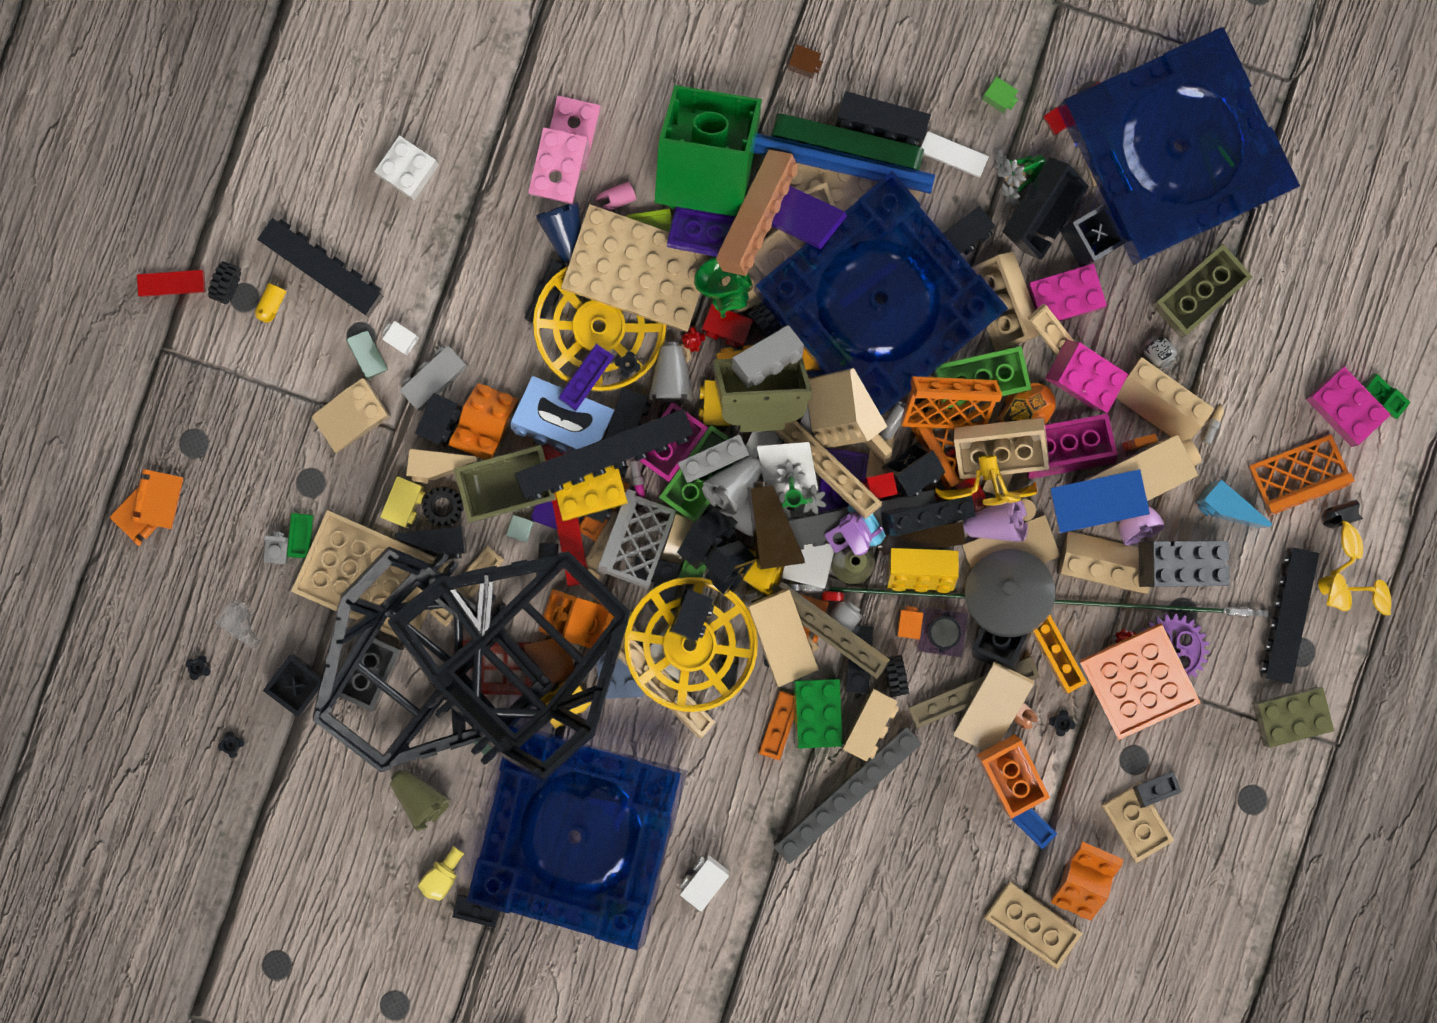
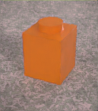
M905 606V610H899L896 636L920 639L923 613L918 612V608Z

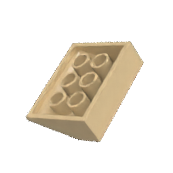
M854 368L808 378L812 390L811 400H808L811 430L815 435V439L824 448L866 442L887 427Z

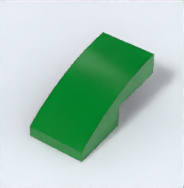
M1372 373L1363 385L1394 419H1398L1411 403L1399 390L1392 388L1376 373Z

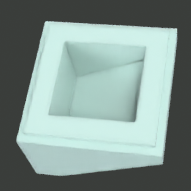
M513 515L506 536L527 543L534 522Z

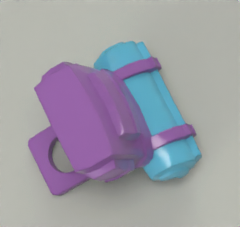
M848 505L849 514L840 519V525L826 532L825 537L835 553L850 546L855 555L861 556L868 552L870 546L881 544L886 535L883 531L884 528L879 525L873 513L867 519H864L855 509ZM841 532L846 541L843 544L835 543L833 540L835 533Z

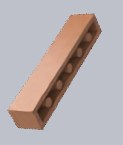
M768 150L744 199V203H742L716 257L722 271L746 276L749 269L753 266L754 258L763 245L764 237L767 231L771 229L772 220L780 210L784 195L788 193L789 185L793 177L797 175L798 165L793 154Z

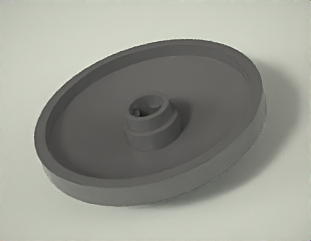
M1004 549L986 555L975 564L966 581L965 599L972 618L983 629L998 636L1017 637L1033 632L1047 620L1055 602V584L1049 569L1040 559L1022 550Z

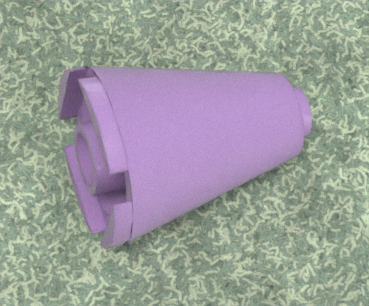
M1022 500L1016 503L990 506L975 512L976 517L964 520V530L970 537L1020 542L1026 540L1028 535V523H1024L1023 516H1027V512Z

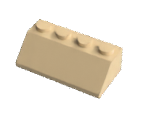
M1014 251L997 255L965 270L996 352L1040 336L1027 320L1036 310Z
M1142 357L1135 362L1127 373L1129 375L1116 397L1118 401L1169 437L1178 435L1181 442L1192 439L1214 411L1213 407Z
M1044 418L954 428V445L960 479L976 478V470L980 469L978 458L987 455L997 456V464L1001 475L1049 470Z
M1071 531L1066 533L1057 574L1136 593H1149L1150 587H1139L1138 547L1126 546L1122 543Z

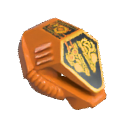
M1030 383L1032 390L1006 396V405L1000 411L997 419L1001 423L1044 418L1046 425L1055 411L1056 398L1051 389L1046 385Z

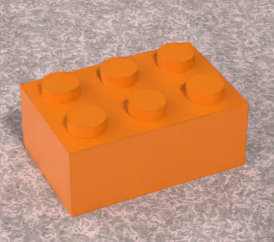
M1016 734L976 754L1004 812L1010 819L1050 798L1022 740Z

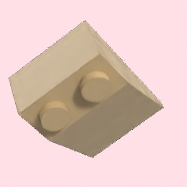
M364 378L345 389L311 416L335 453H338L391 418L368 381Z
M409 449L406 476L412 477V481L416 483L428 484V480H437L454 474V468L480 462L481 459L475 456Z

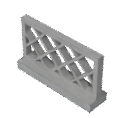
M627 489L626 497L628 504L622 505L596 573L602 576L609 574L648 589L677 510L636 496L635 491ZM636 504L646 506L648 513L639 516L635 510ZM662 512L670 515L668 521L660 524L655 514ZM651 516L656 526L645 529L641 520ZM637 522L642 531L632 535L628 525ZM658 530L662 539L653 543L648 533ZM644 535L649 545L638 548L634 539ZM630 541L635 550L625 554L621 544ZM651 548L655 558L646 562L641 552ZM637 554L642 564L631 567L627 558ZM621 560L624 561L627 570L622 572L612 569L614 563ZM644 567L648 574L647 580L637 578L634 571Z

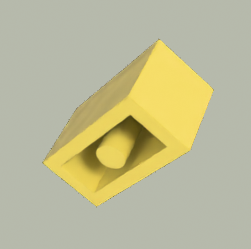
M397 476L380 517L408 528L409 524L413 525L417 517L415 512L417 504H422L426 492H423L424 487Z

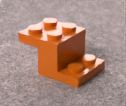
M477 383L463 406L458 427L450 438L449 446L484 460L493 458L504 439L509 419L519 399L510 394L492 389L487 385Z
M555 589L551 591L543 615L569 642L591 649L614 618L598 603ZM541 626L539 627L538 631L548 634Z
M1082 841L1067 861L1061 884L1052 895L1050 903L1075 913L1081 918L1092 920L1108 900L1113 877L1122 867L1124 859Z

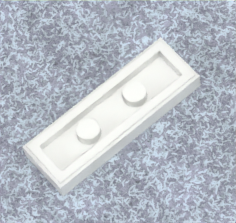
M927 132L921 146L925 150V156L978 178L981 177L989 158L987 155L931 132Z

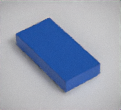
M1032 808L1011 819L1041 849L1057 835Z

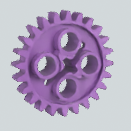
M1176 613L1173 614L1172 619L1169 618L1168 614H1164V620L1156 616V624L1148 621L1150 628L1162 623L1171 643L1172 631L1176 630L1174 646L1178 648L1176 653L1178 657L1184 655L1188 657V664L1184 666L1188 678L1189 675L1197 678L1195 670L1203 671L1204 669L1200 663L1208 662L1203 658V655L1210 654L1208 650L1204 649V646L1209 645V642L1202 641L1206 633H1198L1201 626L1193 627V619L1186 623L1185 615L1178 620ZM1184 633L1189 634V643L1181 645L1179 642L1180 636Z

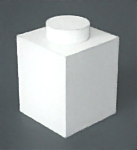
M396 321L393 324L389 323L382 333L385 342L408 356L419 339L417 335Z

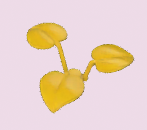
M996 455L978 458L980 469L976 470L977 476L975 485L972 488L947 491L935 488L936 494L941 498H963L977 492L980 477L983 476V480H992L996 498L983 500V504L989 506L1016 503L1021 501L1022 497H1029L1038 493L1036 482L1022 489L1008 492L999 472ZM996 478H998L1003 490L1002 494H999Z
M1342 521L1341 544L1350 560L1338 569L1331 571V575L1319 578L1318 587L1323 595L1328 594L1326 605L1341 611H1348L1352 605L1350 591H1370L1373 593L1372 602L1375 608L1385 616L1391 615V594L1383 580H1376L1374 587H1347L1344 576L1339 574V572L1354 563L1356 559H1361L1363 556V542L1360 534L1350 523Z

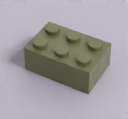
M1313 687L1252 703L1262 743L1265 747L1271 748L1335 731L1324 688Z

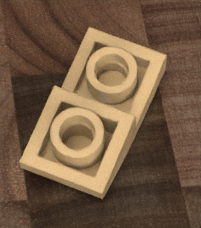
M675 514L668 538L661 553L662 559L681 565L684 558L677 551L694 523L684 515Z

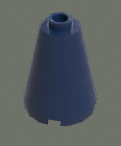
M578 202L551 209L547 213L542 212L536 215L537 221L563 263L567 262L568 266L581 230Z

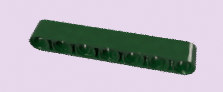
M780 113L776 114L771 133L772 137L920 171L925 151L918 146Z

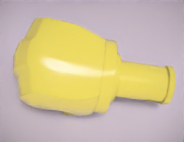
M452 846L443 862H434V867L422 877L417 886L426 898L440 901L446 896L456 880L457 875L454 873V868L465 854L464 852Z

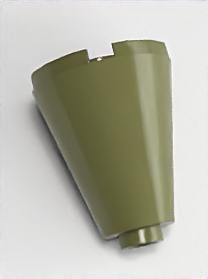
M850 546L837 553L834 552L831 568L839 580L848 584H857L865 581L871 575L875 565V558L870 548L867 553L859 556L855 555ZM853 557H857L859 559V564L857 566L853 565L851 562Z
M398 770L392 775L390 786L417 832L425 830L428 827L426 825L427 822L432 821L434 823L449 807L448 803L450 800L408 770Z

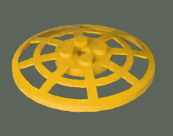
M568 266L565 267L545 285L534 310V338L542 359L551 371L569 383L572 378L564 374L560 368L568 361L580 367L583 362L576 359L574 355L582 348L591 352L595 344H598L606 351L614 349L623 357L629 351L620 342L625 332L638 333L635 344L630 352L636 355L642 345L644 333L658 332L657 342L649 360L644 366L637 360V363L641 365L638 372L621 382L603 385L601 375L591 391H612L635 382L652 367L658 358L660 348L665 340L666 325L661 323L645 324L644 317L636 315L638 324L625 323L621 312L623 310L594 300L583 304L574 293L561 289L562 279L565 277ZM556 286L563 294V297L556 307L553 320L540 319L544 301L551 289ZM569 301L577 310L573 321H560L562 310ZM599 320L604 323L605 330L603 332H596L593 329L595 321ZM540 328L553 329L555 342L562 353L554 362L548 357L543 347ZM559 330H572L576 342L568 350L562 342ZM615 363L609 364L604 372L616 370L619 367L615 366Z
M685 577L662 583L648 592L639 601L631 613L624 635V653L629 672L645 695L669 709L683 712H698L722 705L742 689L755 665L758 639L747 607L730 590L724 596L731 600L735 606L723 613L714 605L712 613L718 618L709 625L704 622L706 630L702 639L698 638V641H695V648L692 651H687L683 645L686 638L669 632L674 620V615L670 609L679 606L681 599L665 604L659 593L665 589L685 584H693V591L702 594L704 586L718 592L720 591L712 584L711 580ZM652 599L658 611L649 620L645 633L632 631L639 612ZM740 613L748 629L749 649L736 647L735 633L730 620ZM663 616L669 624L664 636L651 634L655 623ZM723 625L728 635L729 646L717 645L714 631ZM630 640L643 642L644 657L650 669L640 677L635 670L631 658ZM650 643L662 645L665 657L656 664H654L651 657ZM715 653L727 655L724 665L716 674L709 663ZM734 656L748 658L741 677L728 690L721 679L730 669ZM670 664L679 669V683L669 680L661 671ZM701 669L709 679L699 684L688 685L690 671ZM655 676L666 686L678 690L677 703L669 702L659 697L645 683ZM714 685L721 694L719 698L704 704L686 705L687 691H700Z

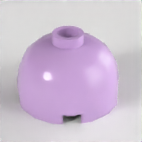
M1149 507V515L1120 520L1118 530L1126 546L1138 544V542H1141V538L1147 536L1149 539L1164 529L1163 520L1157 511Z

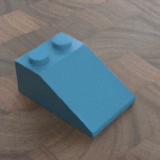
M1223 480L1211 482L1195 501L1199 505L1197 507L1198 510L1206 516L1211 515L1259 529L1272 525L1267 518Z

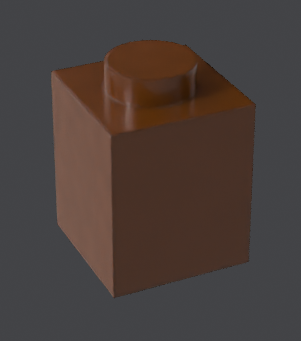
M796 44L788 70L813 79L815 73L819 74L823 61L820 60L821 53Z

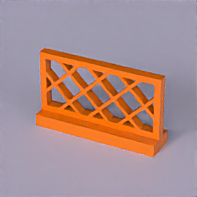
M912 376L910 382L912 389L901 419V425L903 427L954 429L957 427L988 424L995 403L1000 402L1002 398L997 380ZM916 398H927L919 404L915 403ZM938 399H948L940 405H937L935 402ZM959 400H969L961 406H958L956 403ZM980 401H989L981 407L977 404ZM930 404L935 407L926 413L921 410ZM951 405L955 407L954 410L947 414L943 412L945 408ZM974 405L976 410L966 415L964 411ZM916 412H919L921 415L916 419H909ZM937 413H940L942 415V417L938 418L937 420L929 419ZM959 413L963 416L957 421L950 420ZM980 414L983 416L981 422L971 421Z
M941 399L936 400L937 405H940ZM932 404L926 406L930 408H935ZM952 407L951 410L944 409L943 412L949 413L950 411L954 410L955 407ZM916 412L909 419H916L921 415L919 412ZM937 414L933 416L932 420H936ZM910 427L918 442L934 451L946 471L940 478L946 490L967 480L958 478L954 471L957 463L956 452L954 458L946 456L943 452L945 444L955 447L954 442L946 440L949 429L953 431L954 429L946 428L943 439L934 436L933 428Z
M1332 434L1248 467L1265 504V511L1268 517L1348 487L1355 481L1352 473H1349ZM1327 441L1332 449L1329 456L1317 452L1320 444ZM1306 451L1312 454L1309 464L1297 460L1299 452ZM1315 455L1327 460L1324 470L1311 466ZM1284 458L1292 462L1288 472L1276 468L1280 459ZM1295 463L1307 468L1303 478L1291 474ZM1329 463L1338 464L1342 473L1333 475L1326 472ZM1262 466L1271 469L1268 480L1259 477L1256 469ZM1309 470L1321 474L1319 482L1313 483L1305 480ZM1274 471L1286 476L1282 486L1270 482ZM1289 477L1301 482L1298 490L1292 491L1285 488ZM1268 485L1280 490L1277 498L1268 499L1266 494Z

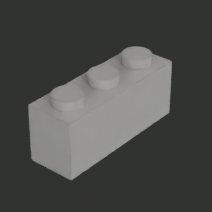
M788 325L734 356L732 359V369L746 388L758 385L767 376L779 373L786 365L798 362L803 356L804 344Z
M449 346L446 348L440 347L433 354L435 356L433 360L429 363L427 361L424 362L417 369L418 373L413 378L410 376L401 384L402 388L399 391L418 411H421L428 405L433 393L439 395L468 368L464 361Z
M739 434L678 462V465L688 484L745 458L749 454Z

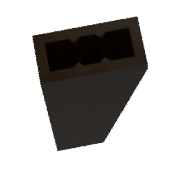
M766 481L753 482V486L747 487L757 567L759 569L804 564L805 558L774 486L767 484Z
M963 522L944 524L900 536L886 535L882 543L877 545V550L882 551V555H890L891 548L929 550L965 545Z

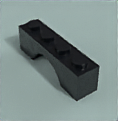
M972 495L958 499L940 498L939 501L926 505L900 507L881 512L884 533L891 536H900L976 517Z

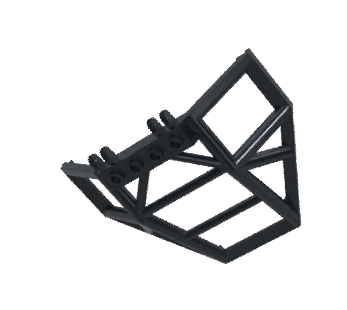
M388 546L340 595L313 713V721L380 773L391 770L393 766L418 758L425 759L437 755V752L449 748L451 750L460 748L482 739L473 728L466 730V721L451 707L453 734L410 748L409 744L444 699L441 698L431 709L425 705L437 692L435 689L419 709L360 662L387 617L391 618L409 603L403 601L416 587L423 591L438 577H450L458 568V564L455 561L449 563L442 573L438 570L448 558V555L444 552L430 564ZM390 565L410 573L380 605L360 598ZM455 588L477 619L478 603L462 589ZM492 593V603H493L494 600H495V598H496V595H494V594ZM440 596L425 610L444 608L454 616L455 654L463 647V624L445 598ZM503 601L498 602L491 609L490 621L505 608L506 604ZM350 610L365 615L347 627ZM408 624L421 644L444 663L451 658L450 655L413 625ZM503 628L487 646L491 648L497 642L533 682L529 688L541 699L553 686V682L508 631ZM360 634L336 673L342 645ZM473 657L454 672L471 690L472 680L466 673L473 667ZM355 670L413 715V718L384 754L380 753L330 714V711L333 709L332 707ZM480 692V699L489 708H495L488 698ZM522 694L509 709H531L534 705ZM499 717L510 729L521 719Z
M569 551L558 553L556 556L531 561L526 559L511 562V565L501 567L496 565L461 572V575L438 577L387 621L437 691L425 705L431 709L443 698L446 702L437 709L435 715L441 718L452 707L482 737L471 750L474 755L480 753L487 744L492 747L481 759L484 765L498 754L544 782L595 736L631 611ZM563 569L578 581L614 617L585 656L529 603ZM537 572V576L490 621L493 581ZM479 584L477 619L455 588ZM440 596H443L473 639L438 668L408 624ZM522 609L578 663L577 667L547 705L487 646ZM606 652L597 685L573 694ZM482 654L537 709L489 708L480 699ZM473 657L471 690L454 672ZM592 701L587 720L569 711ZM499 717L532 719L514 733ZM552 719L576 731L568 741L544 762L520 749L523 744Z

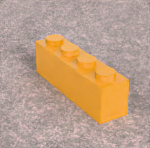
M1049 615L1047 620L1031 633L1063 692L1068 694L1087 684V681L1051 615Z

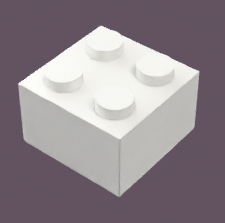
M398 136L374 172L379 178L415 201L439 164L434 158L401 136Z
M707 855L706 858L700 857L694 865L693 870L695 872L692 876L687 874L679 887L681 888L680 896L701 912L729 877V870L710 855Z

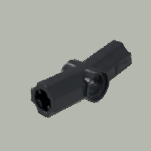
M551 259L543 279L539 281L535 288L532 303L524 317L525 320L533 324L534 310L542 290L554 275L567 267L566 264ZM556 286L551 289L544 301L540 319H546L551 306L555 305L560 295V291Z

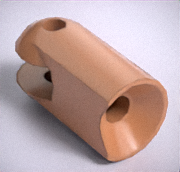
M1023 703L1013 721L1021 728L1028 730L1033 728L1031 722H1037L1038 719L1036 713Z

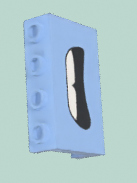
M532 376L511 420V429L521 437L529 436L540 445L548 444L553 446L556 451L566 454L601 441L608 425L611 423L614 409L585 398L577 411H575L558 399L564 390L563 388Z

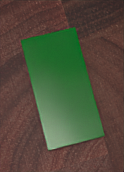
M291 513L286 557L306 559L312 544L314 515Z

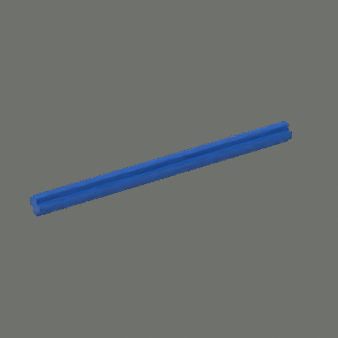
M757 133L754 153L766 156L768 150L793 154L796 163L928 194L932 192L936 175Z

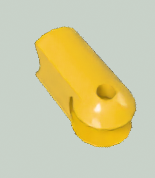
M268 283L255 309L256 318L265 323L271 322L275 318L287 291Z

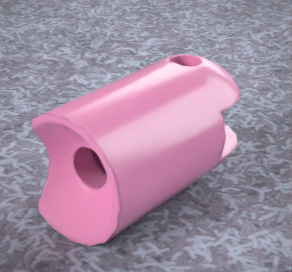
M627 181L601 192L596 198V202H599L609 197L611 203L601 208L612 211L635 201L636 195L630 182Z

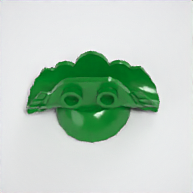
M710 256V260L703 263L694 276L696 289L704 296L713 298V304L720 312L721 318L726 317L725 312L728 310L742 309L748 306V292L750 291V286H752V281L748 274L743 276L724 272L720 268L716 257ZM729 276L731 278L730 282L723 286L722 279Z

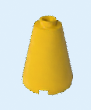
M748 549L750 552H752V553L756 556L755 550H753V549ZM755 561L743 580L764 595L770 596L774 593L771 590L773 585L778 586L785 566L759 569Z

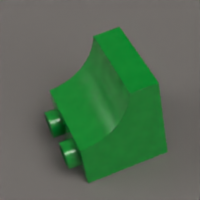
M674 85L659 138L654 203L668 205L674 210L676 207L737 216L749 189L762 99Z

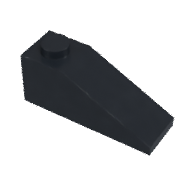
M462 526L395 533L397 539L438 554L444 552L448 555V559L462 558V554L467 553L465 529Z
M857 625L852 632L872 646L874 627ZM848 658L844 691L868 694L870 674Z

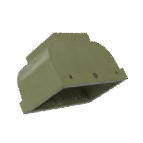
M803 358L794 364L786 365L779 373L771 374L760 384L752 385L749 388H746L733 371L732 359L713 360L715 386L723 419L729 424L739 426L740 432L784 430L785 423L796 421L805 414L808 400H811L812 390Z
M541 445L454 468L468 523L556 500L555 493L551 494L550 490L542 493L543 497L532 502H530V499L524 500L514 476L516 472L546 461Z

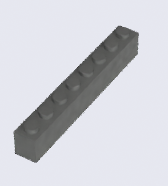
M924 489L920 494L913 497L901 494L879 499L882 502V506L873 515L879 525L883 527L881 512L900 507H915L936 502L934 490ZM848 506L821 511L817 515L812 513L789 518L788 521L800 549L803 550L804 545L812 544L813 547L825 545L827 541L825 533L840 525V519L849 514ZM837 532L833 536L834 542L846 540L841 532Z
M906 726L901 728L877 750L873 759L869 758L867 762L865 761L778 840L774 844V848L788 864L792 863L922 743Z

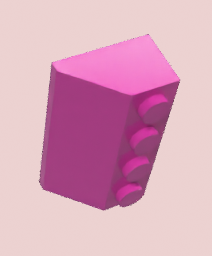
M1108 414L1045 425L1049 470L1026 473L1029 480L1115 464L1118 453Z

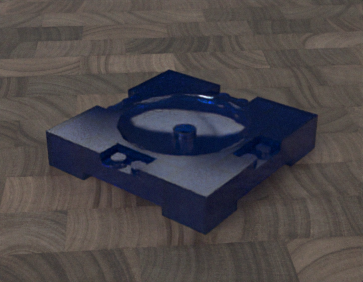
M1223 26L1172 49L1162 56L1128 72H1122L1064 99L1058 106V110L1076 147L1079 146L1107 207L1127 242L1123 245L1133 266L1249 211H1253L1281 198L1300 187L1272 126L1268 127L1250 90V87H1252L1250 80ZM1174 143H1179L1182 151L1176 150Z
M893 171L845 211L847 217L821 250L806 243L758 282L753 289L755 294L782 326L786 327L789 325L804 344V350L824 374L854 368L880 415H883L911 391L910 382L912 376L928 377L1008 309L983 277L972 269L920 207L921 204ZM875 295H883L886 300L885 304H878L875 301Z
M515 725L509 728L516 733L523 726ZM539 730L520 749L544 762L570 738ZM585 744L543 782L502 756L498 785L480 857L476 860L466 902L550 923L636 951L642 948L646 942L661 882L660 875L669 839L673 833L688 770ZM574 831H578L580 833V842L576 841L573 838Z

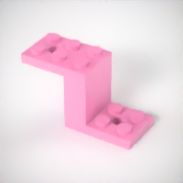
M557 96L550 129L543 127L529 187V195L573 204L580 171H586L600 113V105ZM570 118H579L581 121L580 125L577 128L569 127L568 121ZM553 171H559L562 174V179L557 183L551 182L549 179Z

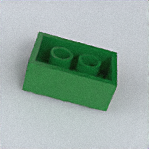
M840 679L792 681L795 747L798 749L843 747Z

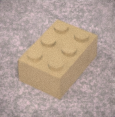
M870 688L841 748L866 762L869 758L873 759L878 750L876 745L878 739L884 738L889 728L886 726L889 718L893 719L899 709L896 706L898 701Z

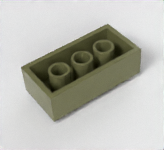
M1222 244L1152 306L1178 336L1183 338L1253 276L1229 249Z

